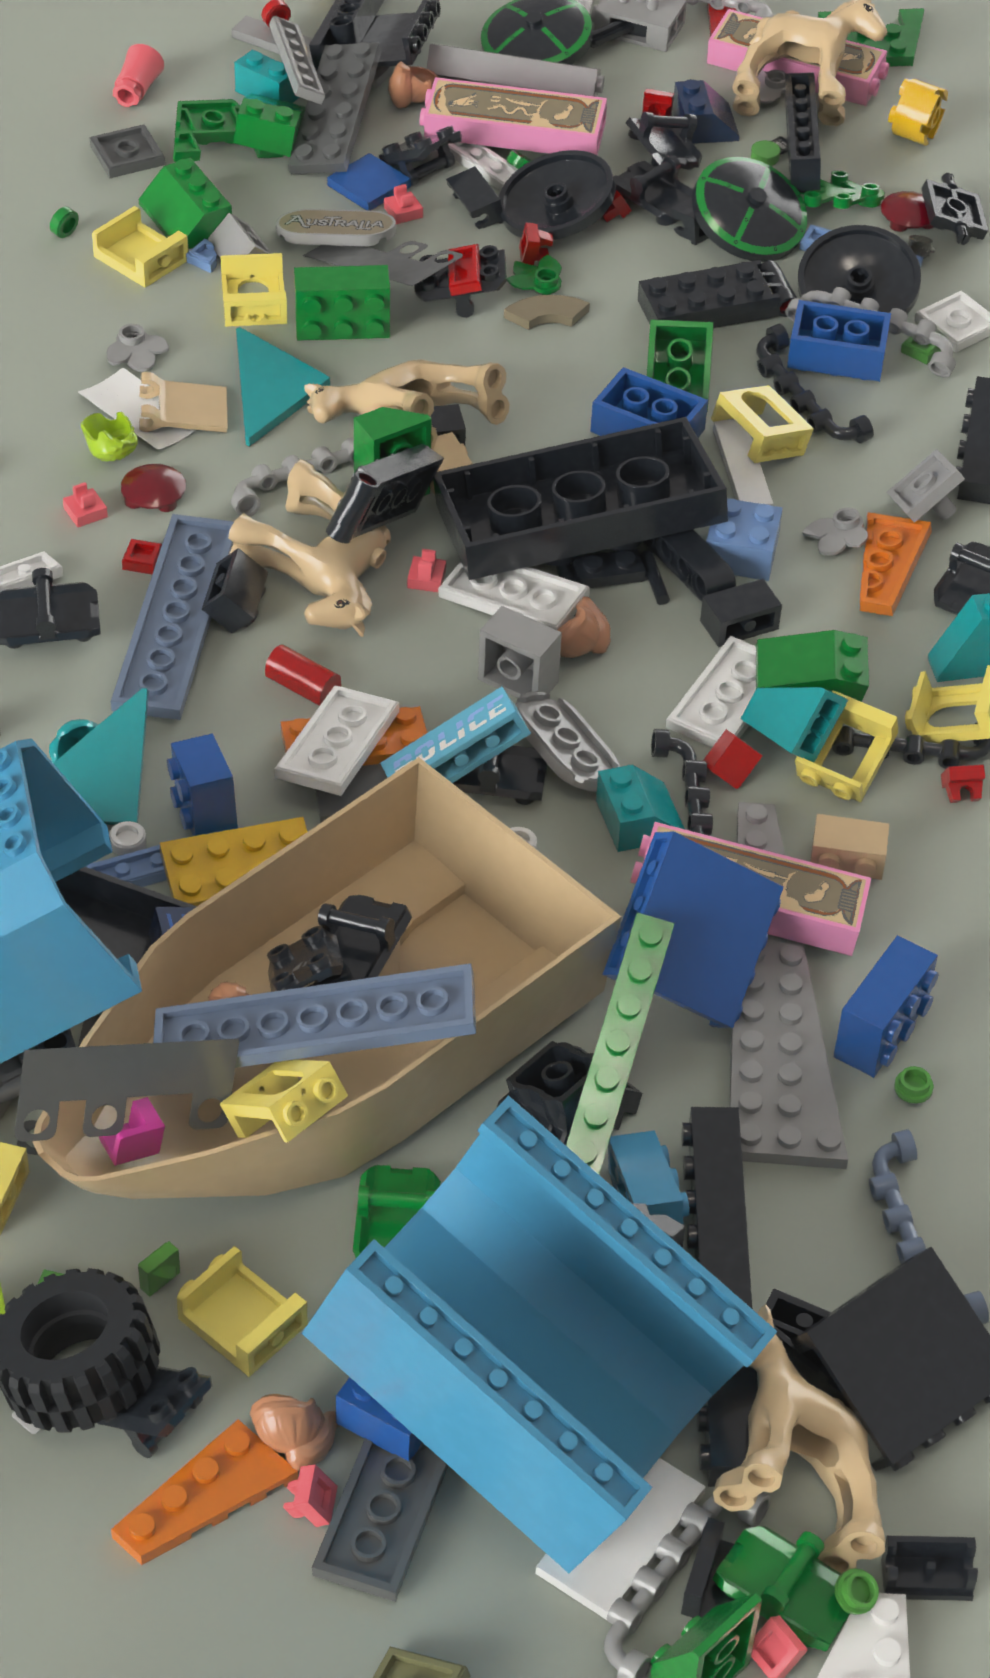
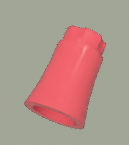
M135 44L128 49L125 62L113 89V96L119 104L130 107L137 105L143 99L153 81L164 70V60L160 53L145 44Z

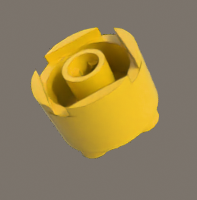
M915 78L911 80L904 79L899 91L901 98L898 105H893L891 108L888 122L892 123L894 135L927 146L929 144L927 137L933 139L941 124L945 109H942L940 106L942 100L947 101L948 91Z

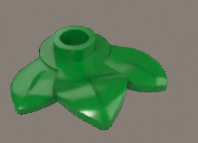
M550 255L544 256L539 261L538 266L514 261V275L508 277L507 282L521 290H535L542 295H550L561 288L562 280L559 275L562 267Z

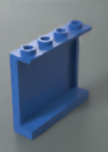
M674 831L655 832L620 925L616 942L612 947L602 975L613 980L617 979L637 912L675 923L654 994L710 1020L709 1025L712 1027L733 1028L735 1022L741 1016L742 1002L748 986L754 980L755 966L760 952L767 944V932L773 916L779 910L781 904L780 896L784 887Z

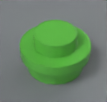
M910 1066L897 1075L894 1089L902 1100L917 1104L927 1101L932 1096L934 1084L930 1074L925 1069Z
M854 1568L844 1571L836 1581L835 1596L837 1602L843 1610L850 1614L860 1615L870 1611L878 1599L879 1588L875 1578L862 1569Z

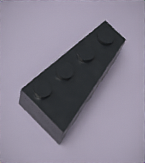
M977 376L975 388H968L965 407L970 408V413L964 414L961 433L966 434V440H960L957 459L963 460L962 467L956 466V469L965 479L957 485L959 486L957 499L990 504V378Z

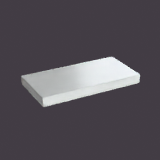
M461 561L438 588L439 598L490 615H494L501 606H504L555 630L573 618L577 613L576 605L584 596H590L589 586L531 567L469 580Z
M730 636L668 716L665 728L711 748L726 729L740 738L749 726L740 718L756 691V646Z
M335 685L274 768L275 778L342 796L398 715L399 702Z
M661 1458L657 1460L643 1478L653 1488L629 1518L574 1570L567 1573L549 1555L545 1554L537 1564L535 1574L607 1620L608 1612L616 1599L622 1598L625 1600L632 1591L631 1585L637 1571L643 1565L650 1567L657 1558L656 1550L662 1538L668 1533L674 1535L681 1526L680 1518L687 1505L691 1502L697 1504L705 1494L706 1486Z

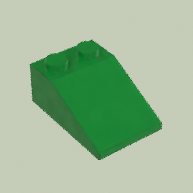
M251 93L243 98L238 111L233 143L291 157L306 107Z
M650 319L647 376L707 399L709 404L713 322Z
M828 630L758 639L756 642V689L822 687L831 692L834 690L862 702L869 687L868 637L838 630Z
M754 1593L715 1606L702 1618L699 1615L692 1618L684 1627L680 1639L672 1646L668 1643L663 1645L654 1654L650 1661V1665H652L650 1678H735L750 1664L762 1598Z

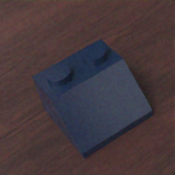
M689 79L675 82L673 115L684 117L686 114H695L697 117V128L692 137L693 144L739 141L740 135L730 105L704 80Z

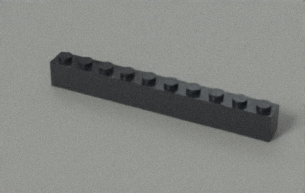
M691 1107L689 1123L682 1122L681 1129L682 1146H689V1156H684L683 1177L684 1180H691V1190H686L689 1202V1214H693V1224L687 1225V1248L695 1249V1259L753 1309L739 1107ZM743 1366L697 1413V1431L705 1432V1444L699 1445V1469L707 1470L708 1487H715L717 1479L722 1474L741 1466L746 1458L749 1447L748 1415L758 1391L757 1372L750 1366L747 1368Z

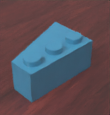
M655 1130L611 1136L608 1145V1170L613 1187L629 1202L646 1204L649 1215H667L683 1224V1217L689 1216L688 1197L686 1192L679 1191L676 1168L670 1169L668 1148L666 1145H660Z

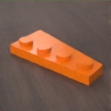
M868 512L866 530L868 532V539L865 543L860 611L893 616L931 535V522L917 520L914 523L908 518Z
M237 1419L111 1529L112 1538L143 1565L191 1539L192 1533L209 1524L215 1526L228 1519V1514L247 1503L252 1506L267 1498V1492L282 1484L287 1487L291 1481L298 1480V1471L293 1469L284 1458Z

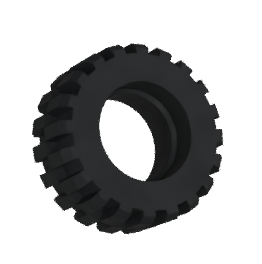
M88 1268L87 1272H81L79 1269L66 1270L64 1275L56 1276L54 1273L43 1277L44 1281L36 1286L33 1283L22 1290L23 1294L18 1299L13 1297L6 1304L5 1314H0V1388L9 1407L25 1423L33 1424L34 1427L47 1431L55 1427V1430L60 1433L72 1432V1429L80 1427L83 1431L95 1428L94 1423L105 1420L107 1423L117 1418V1412L123 1408L126 1410L131 1408L137 1401L136 1396L139 1393L144 1394L152 1382L150 1376H154L159 1365L158 1356L161 1352L160 1342L143 1298L132 1283L111 1272H107L105 1275L104 1271L100 1269ZM97 1339L91 1346L76 1355L52 1360L58 1353L73 1344Z

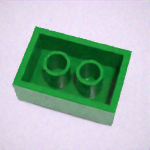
M388 265L294 267L297 341L390 338V280Z

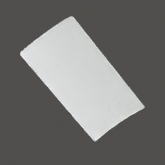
M121 368L109 378L90 388L78 391L79 394L114 419L117 417V412H123L131 421L137 436L155 449H162L173 445L196 431L195 429L161 427L150 432L139 430L140 418L150 419L149 417H141V406L148 404L159 409V395L150 399L139 397L140 386L149 385L141 384V380L125 368Z

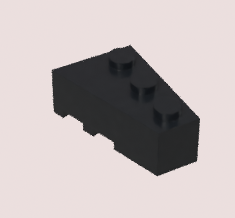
M774 1288L766 1305L771 1311L774 1329L777 1331L776 1335L782 1341L788 1358L807 1383L833 1398L840 1399L845 1406L853 1411L814 1349L799 1355L790 1341L831 1312Z

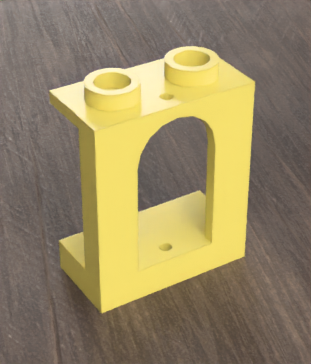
M282 253L221 256L225 327L287 324L286 291L284 290ZM259 282L264 284L269 292L238 293V289L245 283Z
M769 385L720 392L711 416L713 422L735 419L754 438L747 455L754 463L804 455L814 430ZM768 403L789 424L769 427L758 415L763 414L765 405Z
M987 665L983 683L932 688L926 671L920 672L917 686H914L912 689L910 709L905 713L907 730L912 731L913 735L922 736L925 741L941 743L947 739L956 741L990 739V665ZM976 705L974 714L978 724L934 727L929 724L931 715L942 708Z
M833 690V693L848 699V702L816 761L812 762L799 756L796 757L797 776L808 785L814 787L821 785L830 789L833 794L841 799L850 800L852 798L862 802L898 734V717ZM844 724L875 737L852 779L822 767Z
M295 1059L274 1062L219 1104L238 1138L249 1137L267 1122L273 1120L284 1142H289L344 1100L348 1094L330 1061Z

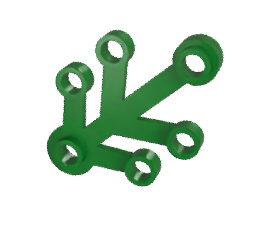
M835 170L831 172L830 183L820 179V190L799 193L804 195V203L807 207H819L821 204L833 200L835 208L848 209L855 204L869 208L878 207L881 205V200L885 197V192L880 189L879 185L874 183L859 185L848 180L849 174L847 172Z

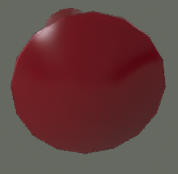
M900 191L892 193L883 199L881 213L890 221V228L892 230L903 232L907 228H934L929 223L923 194L914 191Z
M146 464L129 471L121 481V493L124 496L125 505L131 509L142 507L158 509L162 512H171L176 509V501L181 499L186 491V480L181 472L163 464Z

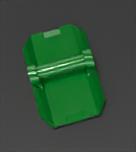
M374 1165L361 1175L353 1241V1253L356 1258L373 1239L385 1247L440 1187L441 1181L429 1168L413 1167V1169L391 1168L389 1165Z
M756 1526L746 1528L742 1531L712 1578L729 1598L739 1599L754 1593L762 1598L759 1615L767 1620L773 1616H781L802 1643L809 1648H816L826 1652L850 1613L841 1608L835 1596V1584L841 1573L818 1559L824 1549V1543L817 1535L811 1532H803L795 1545L768 1527Z

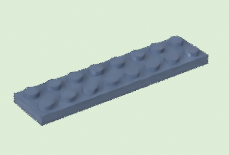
M172 514L111 699V711H116L140 689L148 688L147 716L181 720L212 619L202 610V606L216 563L229 555L232 549L233 542L228 537L234 523L233 521Z
M470 963L156 1008L153 1043L240 1038L236 1068L472 1035L476 1034L474 972Z

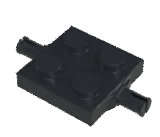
M949 172L942 175L941 180L943 183L926 179L921 190L930 225L940 230L953 231L956 234L957 243H961V245L967 244L970 237L983 240L988 232V227L979 194L957 187L954 175Z

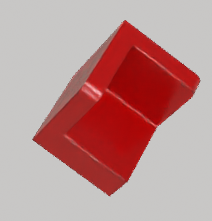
M726 729L703 761L707 762V768L735 789H738L763 755Z

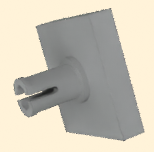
M936 449L888 490L887 493L914 523L931 508L942 520H945L956 511V506L947 497V494L965 478Z

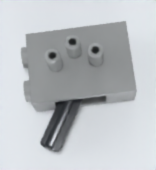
M601 0L598 5L593 7L591 13L594 31L590 47L595 48L613 39L667 52L685 24L687 0Z

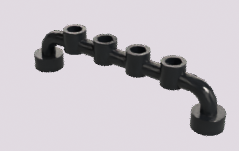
M779 323L767 328L766 336L759 341L756 348V353L760 359L757 361L758 370L764 378L770 375L776 377L773 383L776 392L780 396L791 393L790 404L798 414L805 411L810 414L807 416V423L814 428L813 433L824 430L832 438L838 440L855 439L858 443L872 439L874 430L866 415H860L851 419L847 428L837 426L833 422L830 411L827 408L822 409L816 403L814 394L810 390L805 391L799 384L796 374L793 371L788 372L783 367L779 355L776 353L771 354L769 348L779 351L789 346V336L785 327Z
M843 726L832 749L838 755H850L854 751V746L869 749L875 737L870 734L857 733L853 728ZM910 735L905 739L895 738L889 751L902 752L903 760L913 765L922 763L925 755L939 757V765L947 769L948 767L959 766L960 760L972 761L985 757L990 752V739L972 740L976 746L967 747L961 746L958 741L952 739L935 743L925 741L919 735Z
M654 729L651 739L652 757L667 758L669 751L680 754L683 758L682 779L685 781L686 786L685 807H688L689 815L687 829L692 832L711 835L713 815L703 813L702 808L708 809L710 788L700 787V782L706 781L707 762L697 761L696 753L691 745L680 738L670 737L669 729Z

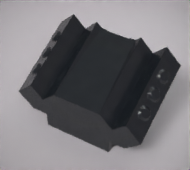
M551 1041L506 1079L509 1093L499 1100L497 1107L509 1095L566 1145L594 1053H587L581 1047L566 1042L557 1043ZM628 1082L613 1130H619L624 1112L636 1114L643 1093Z

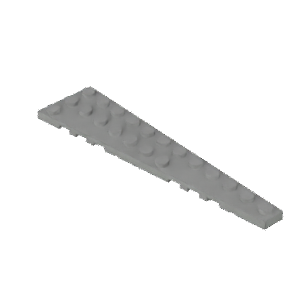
M738 803L737 843L785 855L775 804ZM768 934L767 944L760 952L755 966L754 980L748 986L742 1002L741 1016L735 1022L731 1031L729 1107H739L742 1161L847 1169L848 1156L804 944Z

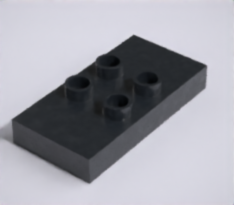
M686 417L437 472L433 479L436 506L469 580L543 563L551 566H563L572 563L579 555L605 549L630 551L637 548L644 540L728 522L727 488Z

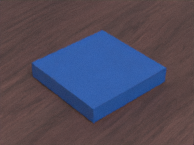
M371 153L349 164L347 172H335L327 177V186L363 209L370 211L383 204L384 198L394 196V187L406 184L407 189L411 187V178Z

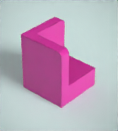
M148 1097L132 1102L129 1121L123 1125L121 1132L112 1136H99V1140L116 1166L159 1154L165 1125Z

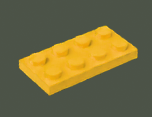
M304 817L160 842L159 850L171 897L194 906H199L307 833Z

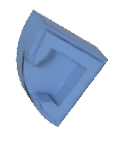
M207 239L202 240L186 253L187 263L209 273H212L217 266V254L214 250V245Z

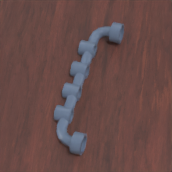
M909 1129L892 1133V1142L878 1149L872 1161L875 1177L869 1178V1187L874 1201L885 1199L889 1209L882 1211L887 1232L891 1234L899 1231L902 1242L896 1243V1250L901 1264L913 1255L926 1249L923 1239L918 1237L913 1225L911 1211L902 1200L896 1176L893 1172H890L888 1162L894 1157L897 1158L900 1164L917 1160L916 1144ZM980 1291L964 1294L982 1324L989 1323L988 1307L983 1294Z

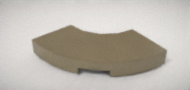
M538 295L521 299L504 309V318L528 330L545 323H560L572 327L589 312L590 303L564 295Z

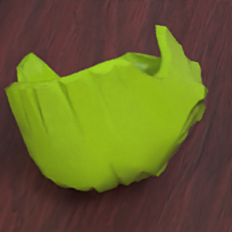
M117 412V417L114 420L106 418L101 413H94L84 418L81 422L80 427L89 451L101 461L122 460L136 449L138 438L134 432L135 428L123 412Z

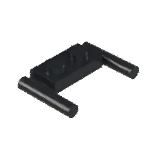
M633 549L630 551L623 550L578 556L571 564L556 566L559 577L589 586V588L649 580L657 604L665 605L670 601L651 550H645L641 554H639L638 549Z

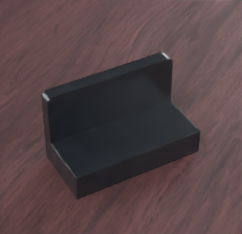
M708 1517L684 1592L682 1615L692 1618L699 1615L702 1618L713 1607L736 1600L726 1596L712 1579L717 1568L734 1546V1543L722 1540L725 1522Z

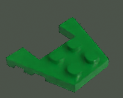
M924 8L899 9L898 20L900 26L894 23L887 24V35L882 41H874L856 31L851 32L846 40L886 50V63H889V67L913 66L923 22ZM832 11L818 12V18H825Z
M234 99L178 101L173 161L177 162L187 158H191L193 161H200L201 150L198 144L208 145L210 142L234 144L237 114L240 105ZM253 148L258 158L283 157V155Z

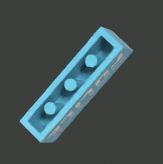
M501 686L380 764L388 778L420 757L453 783L527 737L531 732L517 707Z

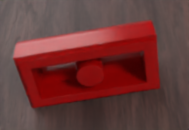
M283 644L277 646L267 659L265 665L266 677L319 706L335 685L341 687L340 675Z

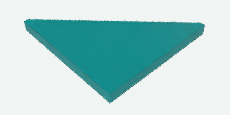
M238 327L236 328L245 441L246 445L250 447L307 404L310 396L305 392L304 385L311 383L330 386V377L245 329Z
M148 688L140 689L53 763L107 825H116L125 821L138 823L149 696Z

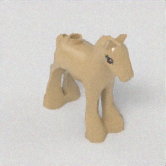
M851 0L844 2L825 18L800 15L799 12L794 10L777 13L773 17L762 18L757 24L756 34L749 42L751 45L748 46L745 58L737 69V76L732 86L736 94L732 105L733 110L742 116L750 117L756 115L760 109V82L757 77L765 65L780 58H796L807 63H818L820 65L818 77V118L824 125L836 127L844 123L845 108L842 104L845 103L846 91L845 87L835 77L844 57L846 39L851 32L856 31L874 41H882L887 35L886 26L875 9V5L871 3V0Z
M418 359L382 370L357 384L321 386L309 383L304 385L305 392L310 396V399L307 401L310 404L307 406V410L322 424L337 418L343 413L353 412L362 415L380 407L426 414L431 417V414L434 412V406L460 403L469 404L480 410L491 424L498 425L504 422L509 413L510 406L508 398L502 393L506 383L505 368L498 363L492 362L463 366ZM451 382L472 385L478 392L458 389L452 386ZM434 427L431 430L432 450H434L438 437Z
M300 459L295 463L288 476V496L285 506L287 512L318 515L331 520L336 511L337 504L344 493L326 476L318 473L312 464ZM245 513L234 521L228 537L233 542L230 553L239 548L261 567L284 573L311 593L326 597L308 604L304 612L308 624L344 630L353 627L361 637L364 636L365 626L363 620L370 615L372 603L366 589L358 578L370 566L378 569L383 564L387 554L384 548L391 540L390 531L385 525L355 537L347 544L340 543L329 536L314 547L294 540L270 525L255 521ZM264 546H268V547L275 548L276 550H278V551H280V552H282V553L288 555L289 557H287V556H285V555H283V554H281V553H278V552H276V551H274V550H271V549H269V548H266V547H264Z
M765 1304L759 1309L757 1314L774 1328L771 1311ZM775 1334L757 1358L749 1365L758 1374L759 1387L748 1415L749 1447L746 1458L741 1466L722 1474L717 1479L713 1491L714 1502L730 1512L749 1510L756 1503L757 1496L763 1491L772 1493L780 1488L783 1471L790 1451L798 1453L813 1466L835 1499L837 1512L835 1532L823 1541L824 1549L818 1559L842 1574L844 1571L857 1568V1560H872L880 1557L885 1552L886 1539L877 1504V1482L872 1472L868 1455V1432L856 1414L845 1406L840 1399L833 1398L807 1383L788 1358L782 1341Z

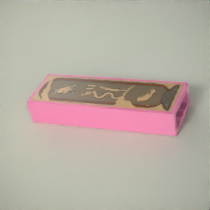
M728 9L708 41L707 64L737 71L745 58L748 46L751 45L749 42L756 34L757 24L762 18ZM846 40L844 57L835 77L845 87V101L866 106L871 96L877 95L880 80H885L889 71V63H886V50ZM780 58L765 65L762 69L765 72L780 70L786 74L814 73L815 93H818L820 70L818 63H807L796 58Z
M435 77L432 89H427L426 108L421 109L420 126H424V137L437 135L436 131L452 125L454 131H461L462 142L459 143L548 154L577 150L593 153L598 156L606 123L607 98Z
M654 822L651 836L643 835L638 856L644 857V860L655 832L674 831L783 886L784 888L780 896L781 904L778 912L773 916L767 934L849 956L853 955L871 882L870 877ZM635 862L630 883L636 884L643 866L642 862Z

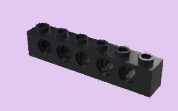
M814 73L785 74V110L790 183L801 193L820 190L821 157Z

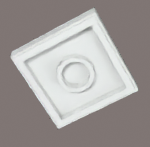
M962 291L923 308L915 314L914 321L917 323L921 319H928L934 322L937 326L935 332L943 335L950 341L955 353L990 336V312Z

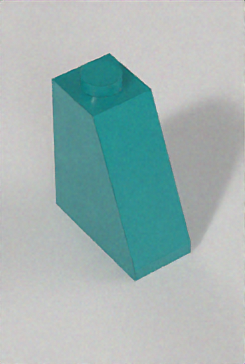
M990 593L972 595L928 653L927 659L937 682L985 676L987 665H990Z
M822 687L757 688L740 719L790 753L815 762L845 708L848 699Z

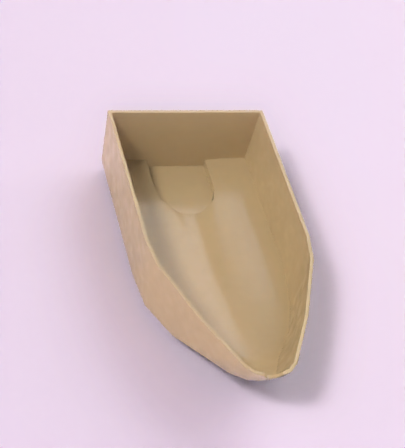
M418 757L183 916L149 947L138 962L137 968L142 992L103 1011L79 1047L153 1043L156 1008L208 1001L211 990L222 982H236L245 987L249 995L271 992L268 976L270 961L267 953L278 945L287 944L289 946L302 939L301 936L307 930L320 926L318 924V913L324 903L335 905L338 910L342 902L352 895H364L374 898V901L388 904L393 902L403 904L411 912L412 919L379 976L471 963L474 972L476 1034L297 1059L330 1061L348 1096L289 1142H284L273 1120L267 1122L247 1138H238L229 1120L221 1128L195 1130L189 1125L193 1093L127 1097L124 1124L129 1121L132 1102L148 1097L164 1123L165 1130L159 1154L115 1166L99 1140V1136L88 1137L83 1133L86 1100L61 1101L55 1135L48 1140L32 1141L38 1155L61 1177L79 1188L97 1194L130 1199L266 1196L345 1177L404 1141L602 993L607 981V976L602 974L612 947L616 942L622 916ZM273 1063L235 1068L232 1094ZM214 1098L205 1100L198 1109L199 1119L203 1122L216 1120L222 1112L219 1104L221 1102ZM104 1105L96 1109L92 1115L93 1126L97 1129L111 1127L117 1118L116 1109L110 1105ZM44 1110L36 1122L34 1134L41 1133L49 1125L50 1118Z

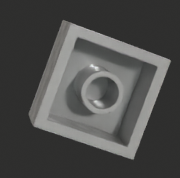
M501 606L480 629L478 680L497 689L502 686L506 693L517 698L526 692L541 691L549 694L559 682L562 632Z

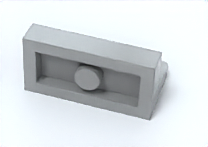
M231 213L227 214L208 238L214 245V250L220 259L224 255L272 254L252 227Z

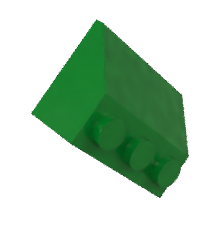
M191 158L181 159L175 163L163 166L138 199L139 205L166 238L177 231L187 235L188 249L194 248L204 239L208 240L227 214H232V205Z
M380 407L354 417V472L361 465L370 464L377 459L386 458L393 453L396 454L423 443L431 448L432 418L426 414ZM430 486L424 496L430 494Z

